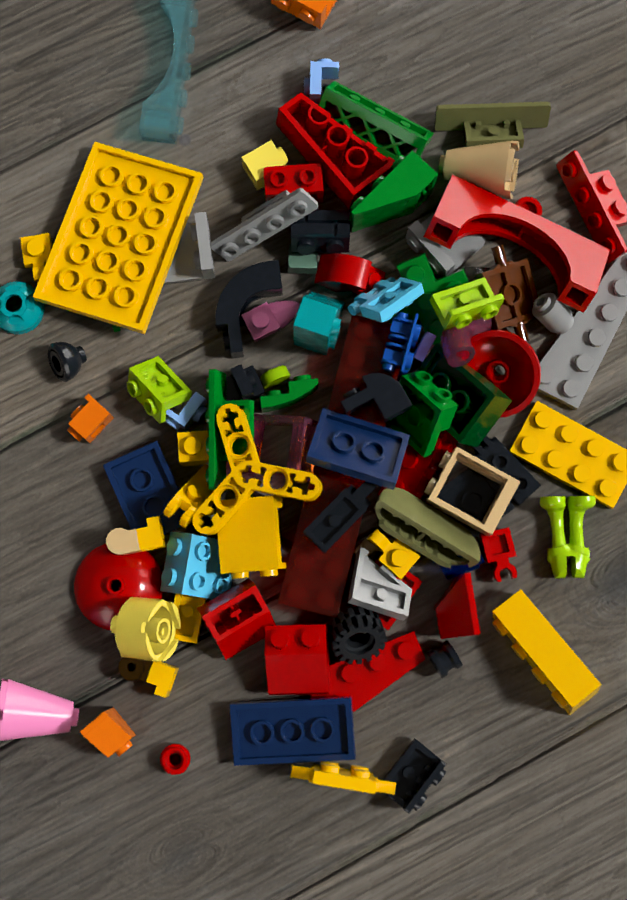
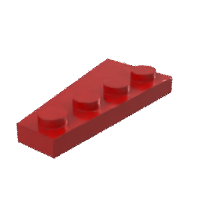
M412 631L385 642L384 650L379 649L380 654L377 657L372 654V660L369 662L364 658L362 659V664H357L356 660H353L352 664H347L346 659L343 662L338 661L330 664V694H310L311 698L352 696L353 712H355L425 660L415 632Z

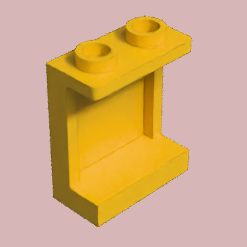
M282 496L249 497L217 533L220 574L231 573V579L249 578L250 571H260V577L278 575V569L287 568L286 562H282L278 520V508H283ZM236 499L221 500L223 506L228 507L234 504ZM215 505L216 513H219L223 516L225 512L217 508Z

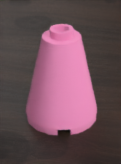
M2 679L0 688V741L69 733L71 726L77 727L79 708H74L73 701L10 679Z

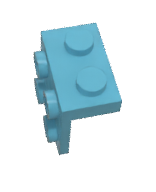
M170 532L165 566L161 575L160 591L213 599L231 589V573L220 574L218 539L191 533Z

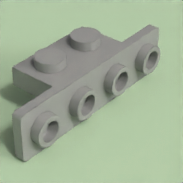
M298 188L292 193L285 190L241 217L242 223L211 242V249L226 261H231L318 209V202L303 188Z

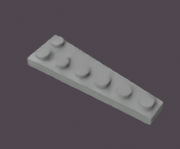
M627 252L617 258L603 276L597 294L585 312L577 311L573 317L574 324L571 329L559 335L552 347L539 362L541 382L538 392L574 410L578 409L627 311Z

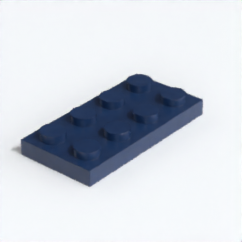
M352 696L233 702L230 704L234 766L356 759Z

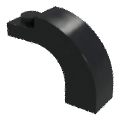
M279 260L261 262L243 269L228 282L219 297L215 315L217 332L228 331V333H223L225 351L231 350L232 359L244 357L240 323L241 315L246 308L261 298L283 296Z

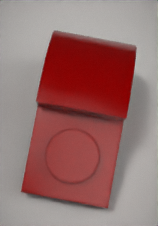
M339 253L325 254L320 257L314 283L334 292L352 291L359 295L369 292L373 289L375 283L384 280L385 272L371 266L372 261L361 257Z

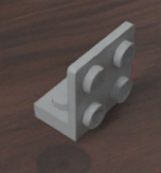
M206 212L194 213L195 222L186 223L164 284L215 278L209 222Z

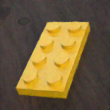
M539 401L534 403L509 449L510 453L586 496H595L597 502L609 509H613L627 484V449Z

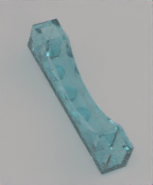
M160 0L161 8L168 17L173 29L174 46L170 66L164 79L154 93L143 102L139 127L143 141L177 144V136L183 134L184 118L180 117L181 107L186 108L188 93L187 90H184L185 80L189 81L191 76V63L187 62L188 55L193 54L195 37L191 36L192 27H197L198 10L195 9L196 0Z

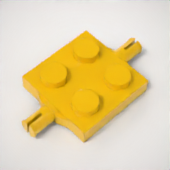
M321 761L320 765L313 764L311 768L292 765L290 778L308 780L312 784L372 794L376 792L395 794L396 782L379 780L374 777L373 773H370L368 767L351 765L350 770L343 769L338 766V762Z

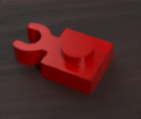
M510 528L495 530L490 536L479 534L486 563L495 562L496 567L493 570L494 580L496 582L502 581L500 576L502 569H507L510 572L511 579L517 578V570L514 565L509 563L508 559L517 556Z

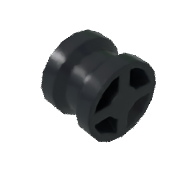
M448 640L444 641L439 649H431L426 652L441 678L447 676L449 670L453 668L458 669L463 666L459 656Z

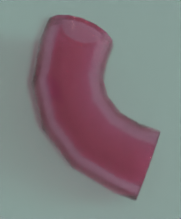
M483 318L474 320L461 329H456V327L448 330L443 329L441 346L449 366L460 367L473 359L475 349L472 346L471 338L480 332L491 330V318L483 320Z

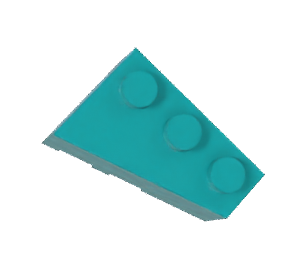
M313 291L309 295L303 296L293 324L294 345L327 356L329 348L335 349L342 320L339 318L345 302Z

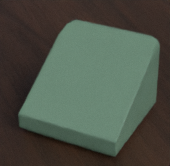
M289 244L288 273L316 274L318 253L313 252L309 255H302L298 252H291V244Z

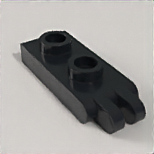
M486 436L482 441L483 447L480 445L478 447L470 446L476 452L473 456L521 481L512 497V500L518 506L541 486L496 437L489 439Z

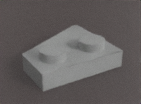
M360 547L356 552L347 603L404 621L409 615L412 589L402 580L397 579L384 564L381 567L378 566L367 556L369 551Z

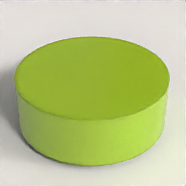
M282 365L262 374L260 380L266 389L284 382L291 375L287 367Z

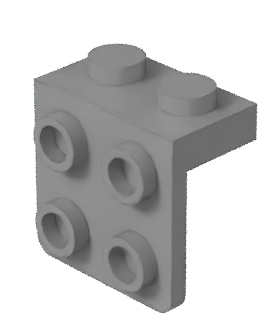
M432 214L421 224L417 220L410 225L405 238L414 252L426 254L435 275L438 274L441 278L453 273L482 249L485 241L480 234L468 235L457 240L451 249H448L423 237L433 217Z

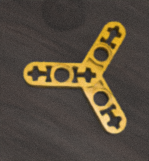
M232 403L220 407L216 420L231 472L193 515L192 522L196 531L210 536L218 533L255 491L302 501H313L320 496L322 483L316 475L306 471L260 463L245 412ZM232 411L235 415H238L234 419L235 427L238 430L243 429V432H234L232 425L225 422V419L229 417L228 412ZM243 438L247 441V450L243 454L237 455L233 452V443L235 440ZM249 467H251L252 472L263 475V487H260L262 481L249 478L248 483H246L242 473L248 472ZM275 473H283L286 478L284 486L280 489H273L270 485L271 476ZM296 475L294 481L303 484L310 479V483L315 485L314 490H308L307 495H304V490L292 486V476ZM226 490H233L236 495L234 504L228 507L223 506L221 503L222 493ZM213 504L225 512L223 516L216 513L212 517L211 521L214 523L212 527H202L205 523L202 519L203 516H212L216 509L211 508Z

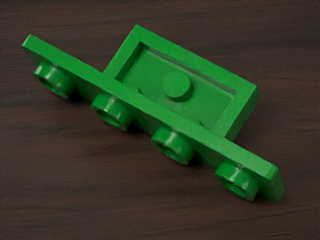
M209 369V378L206 380V391L209 395V407L206 410V421L209 425V437L206 439V451L209 455L206 482L209 485V490L214 491L226 478V462H229L216 420L217 412L221 406L229 403L240 407L246 414L254 440V401L250 399L226 401V373L217 369ZM232 411L228 412L229 417L225 419V422L232 425L234 432H243V429L238 430L235 427L234 419L238 415H235ZM243 438L235 440L232 446L233 452L237 455L243 454L248 447L247 441Z

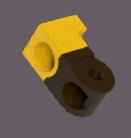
M122 658L118 666L119 673L126 680L140 679L156 685L154 694L164 698L169 697L179 670L178 667L161 661Z

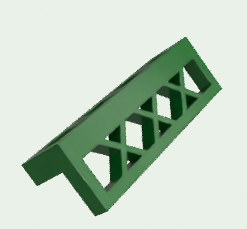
M333 81L325 88L319 106L325 109L327 102L336 105L341 117L334 120L338 123L343 121L350 128L349 118L355 116L361 118L366 130L360 132L353 130V134L364 142L369 141L377 147L378 152L386 157L390 156L395 161L402 155L399 145L409 143L416 147V154L421 157L434 134L428 129L336 81ZM381 129L388 132L391 143L385 145L378 143L374 132Z

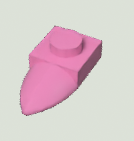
M286 300L269 304L266 302L242 314L241 317L254 342H257L288 325L295 317L300 304L299 302Z

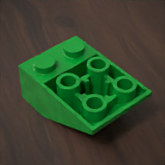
M413 150L406 157L401 155L391 166L392 171L386 177L381 175L371 186L372 191L365 198L360 196L350 208L352 210L350 215V231H359L414 213L433 193L438 173Z

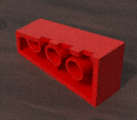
M300 92L278 109L276 119L278 128L309 164L320 163L322 165L323 180L348 209L351 208L352 204L360 196L365 197L372 191L371 186L381 175L386 177L392 171L391 166L395 162L394 159L390 156L388 158L377 151V147L369 141L364 142L353 134V130L345 124L342 126L331 118L329 112Z

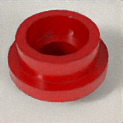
M174 743L168 745L160 755V764L163 770L169 774H181L190 765V753L181 744ZM171 754H179L181 762L173 764L170 760Z

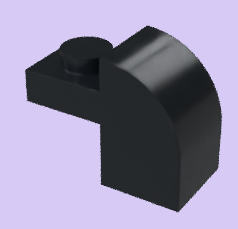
M242 364L230 369L231 375L226 377V401L247 399L254 401L265 393L253 365L244 369Z
M371 373L362 376L361 384L364 389L361 391L357 387L343 395L345 400L340 403V408L344 415H350L372 403L383 424L409 411L412 407V403L400 383L391 376L382 373Z

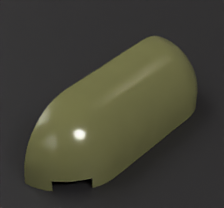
M395 487L392 490L386 488L379 495L375 505L379 526L391 536L446 568H451V565L467 564L469 567H473L480 562L481 554L478 543L473 535L460 523L404 489Z

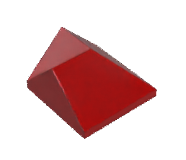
M471 572L457 575L433 608L437 614L440 639L481 634Z

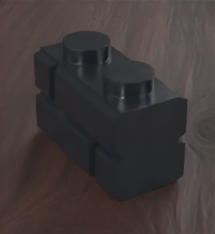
M314 210L291 224V252H298L302 255H309L313 252L329 254L349 253V210Z

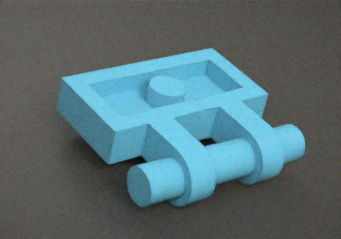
M389 277L386 280H380L375 283L373 289L369 292L359 294L347 308L353 316L361 312L363 317L383 323L390 320L394 314L404 307L411 305L415 299L424 294L421 282L400 277L398 280H395V278Z

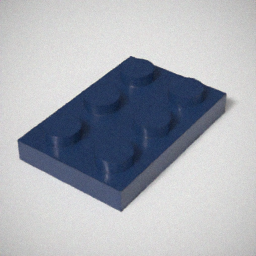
M323 408L305 462L394 490L410 435Z
M158 441L103 465L131 530L147 527L146 518L155 516L161 518L164 536L183 527L179 525V521L185 512L184 510L179 508L171 517L163 514L167 504L180 489Z

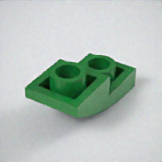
M311 375L295 376L294 381L288 382L289 393L284 394L283 390L266 392V396L260 397L262 413L283 409L307 398L318 389V378L311 379Z

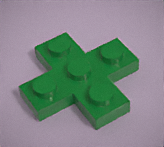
M425 253L397 264L401 277L421 282L424 294L415 299L411 305L404 307L398 312L408 314V319L413 320L415 315L419 314L418 320H420L424 331L436 335L432 345L457 336L458 330L456 327L444 330L429 300L432 294L468 283L469 281L464 269L436 279Z

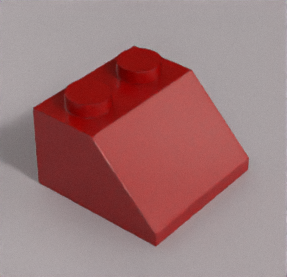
M326 624L265 626V663L269 695L330 694L329 632Z

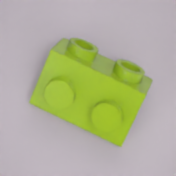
M484 277L432 294L429 301L444 330H448L454 327L456 329L464 328L472 321L480 318L487 320L499 313L505 298L502 293L494 295Z

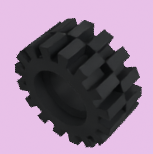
M357 607V611L354 612L353 608H348V614L345 615L343 611L338 614L339 620L333 618L331 621L332 625L328 627V635L334 654L342 662L346 659L347 664H352L353 660H356L357 664H362V659L364 658L369 662L372 660V654L377 657L380 654L379 649L384 650V642H387L386 632L376 612L373 613V611L368 609L364 611L362 607ZM366 632L363 636L359 638L348 639L356 633Z

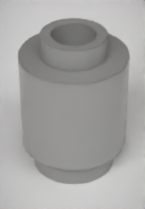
M554 293L540 295L534 301L532 308L533 316L551 333L561 335L569 331L574 324L572 311L564 303L558 301V297Z

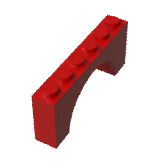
M453 174L423 236L448 249H451L452 245L460 238L473 234L495 235L516 242L534 253L549 268L557 283V300L583 313L597 294L610 249Z

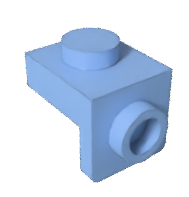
M330 59L310 61V77H304V95H310V99L319 105L321 100L322 79H338L339 62H333Z
M195 392L179 415L170 409L166 410L165 422L177 431L180 427L188 431L194 421L199 423L205 416L207 410L205 406L208 404L206 398Z

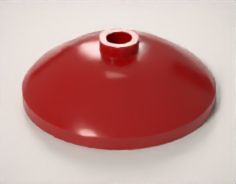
M504 330L480 332L468 339L456 354V357L492 382L512 400L500 418L522 411L534 399L539 389L541 367L538 357L533 348L523 338L514 333ZM497 365L502 366L505 373L498 374L495 367Z
M103 544L92 550L78 567L74 580V594L77 605L90 622L103 629L111 630L110 623L112 618L118 615L121 607L130 597L162 599L163 591H160L162 583L161 568L148 551L118 555L111 552L106 544ZM114 580H119L121 588L115 592L111 588V583Z

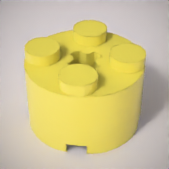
M130 597L123 604L118 615L112 618L110 628L111 632L115 634L116 644L121 657L147 661H166L173 655L178 645L179 639L174 638L176 629H181L179 611L172 602L162 599Z

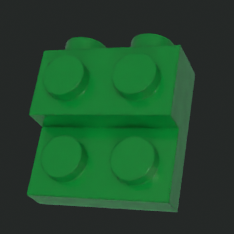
M416 371L402 375L399 382L412 403L411 409L386 423L393 430L409 434L408 444L422 457L432 455L440 432L450 428L458 405L452 400V393L449 390L438 388L432 383L433 377L429 373Z

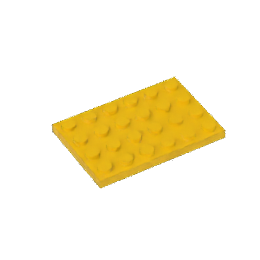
M94 141L33 294L35 301L145 334L202 184L203 174Z

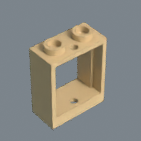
M455 447L451 453L446 451L438 467L442 468V471L437 479L434 477L430 479L424 490V493L428 494L425 502L486 536L492 535L521 481L459 447ZM456 461L501 485L482 522L437 498Z

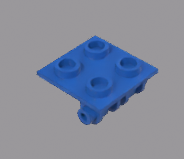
M397 312V315L392 318L390 334H388L387 338L404 345L386 342L385 347L387 348H385L381 364L383 365L382 370L393 373L394 369L399 370L396 379L398 382L402 375L408 374L412 365L414 353L409 352L410 348H415L422 325L417 324L419 314H416L414 319L410 320L408 319V314Z

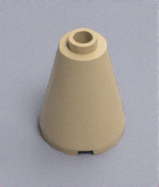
M511 140L448 149L446 155H441L439 172L443 173L444 179L450 180L453 174L503 199H512L511 191H515L519 159H515L514 155L515 151H519V141Z

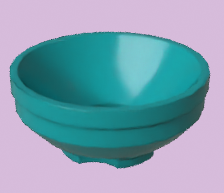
M14 281L0 287V328L11 334H25L34 330L39 325L44 315L45 305L35 301L33 298L35 292L33 286L24 282ZM13 296L22 299V307L16 312H10L6 308L7 300Z

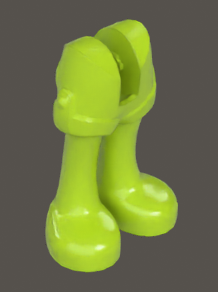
M595 496L567 497L570 527L569 543H566L563 518L566 497H540V506L547 511L551 522L552 548L547 549V561L551 564L555 579L566 578L567 556H570L572 577H585L586 567L590 561V550L584 546L583 517L586 510L595 506Z

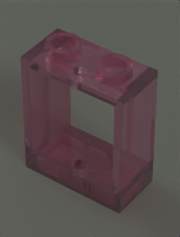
M254 414V443L259 460L265 425L293 427L287 468L313 474L314 465L305 461L318 421L305 416ZM249 467L248 472L242 473L252 477L263 478V475L252 472L251 467ZM275 473L271 476L273 479L286 480L283 473Z

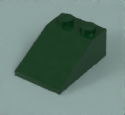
M438 343L435 344L417 369V371L429 373L433 377L432 383L438 388L447 389L452 393V400L458 407L450 428L446 431L461 444L478 447L512 402L492 382Z

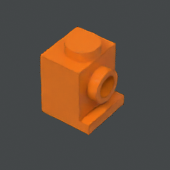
M87 394L85 399L88 403L85 406H78L70 416L72 420L68 423L70 427L67 431L79 442L84 438L91 443L114 417L91 395Z

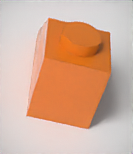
M114 707L104 711L80 731L90 743L108 758L114 753L120 757L133 746L130 740L136 735Z

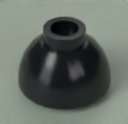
M55 342L49 345L48 361L55 376L63 382L73 379L79 373L81 365L87 361L84 349L81 346L74 347L66 342Z

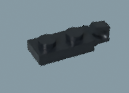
M364 481L356 489L351 484L321 512L303 533L325 554L367 511L371 502L366 498L377 486Z

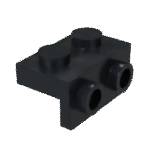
M414 738L383 779L384 781L396 782L395 794L386 795L398 803L408 814L412 809L417 811L426 801L427 795L424 793L431 784L436 786L446 774V771L443 769L446 763Z

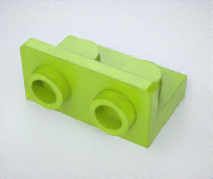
M159 356L129 368L127 382L129 394L136 398L144 406L146 413L153 416L159 424L166 421V410L190 400L192 391Z

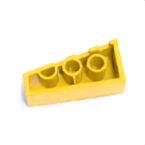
M521 589L492 611L493 618L495 619L492 624L503 637L507 635L513 642L511 647L521 660H527L537 680L541 684L545 683L552 692L551 696L569 715L598 693L601 683Z

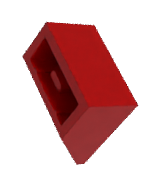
M249 578L196 608L225 660L265 637V626H276L258 588Z

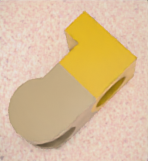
M159 516L146 518L147 527L132 530L124 528L111 530L106 537L108 549L118 555H128L165 548L166 543L161 518Z

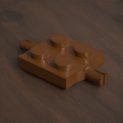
M503 244L492 247L496 265L488 271L476 274V279L486 278L494 295L502 293L505 298L499 313L488 319L491 330H500L506 327H514L516 335L523 338L526 342L530 341L525 324L535 317L532 314V308L538 295L528 259L516 262L507 261Z

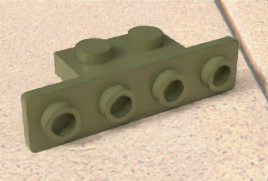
M550 102L437 105L434 126L436 131L463 130L465 147L513 140L519 141V148H523L524 135L522 128H546L549 122L551 104Z

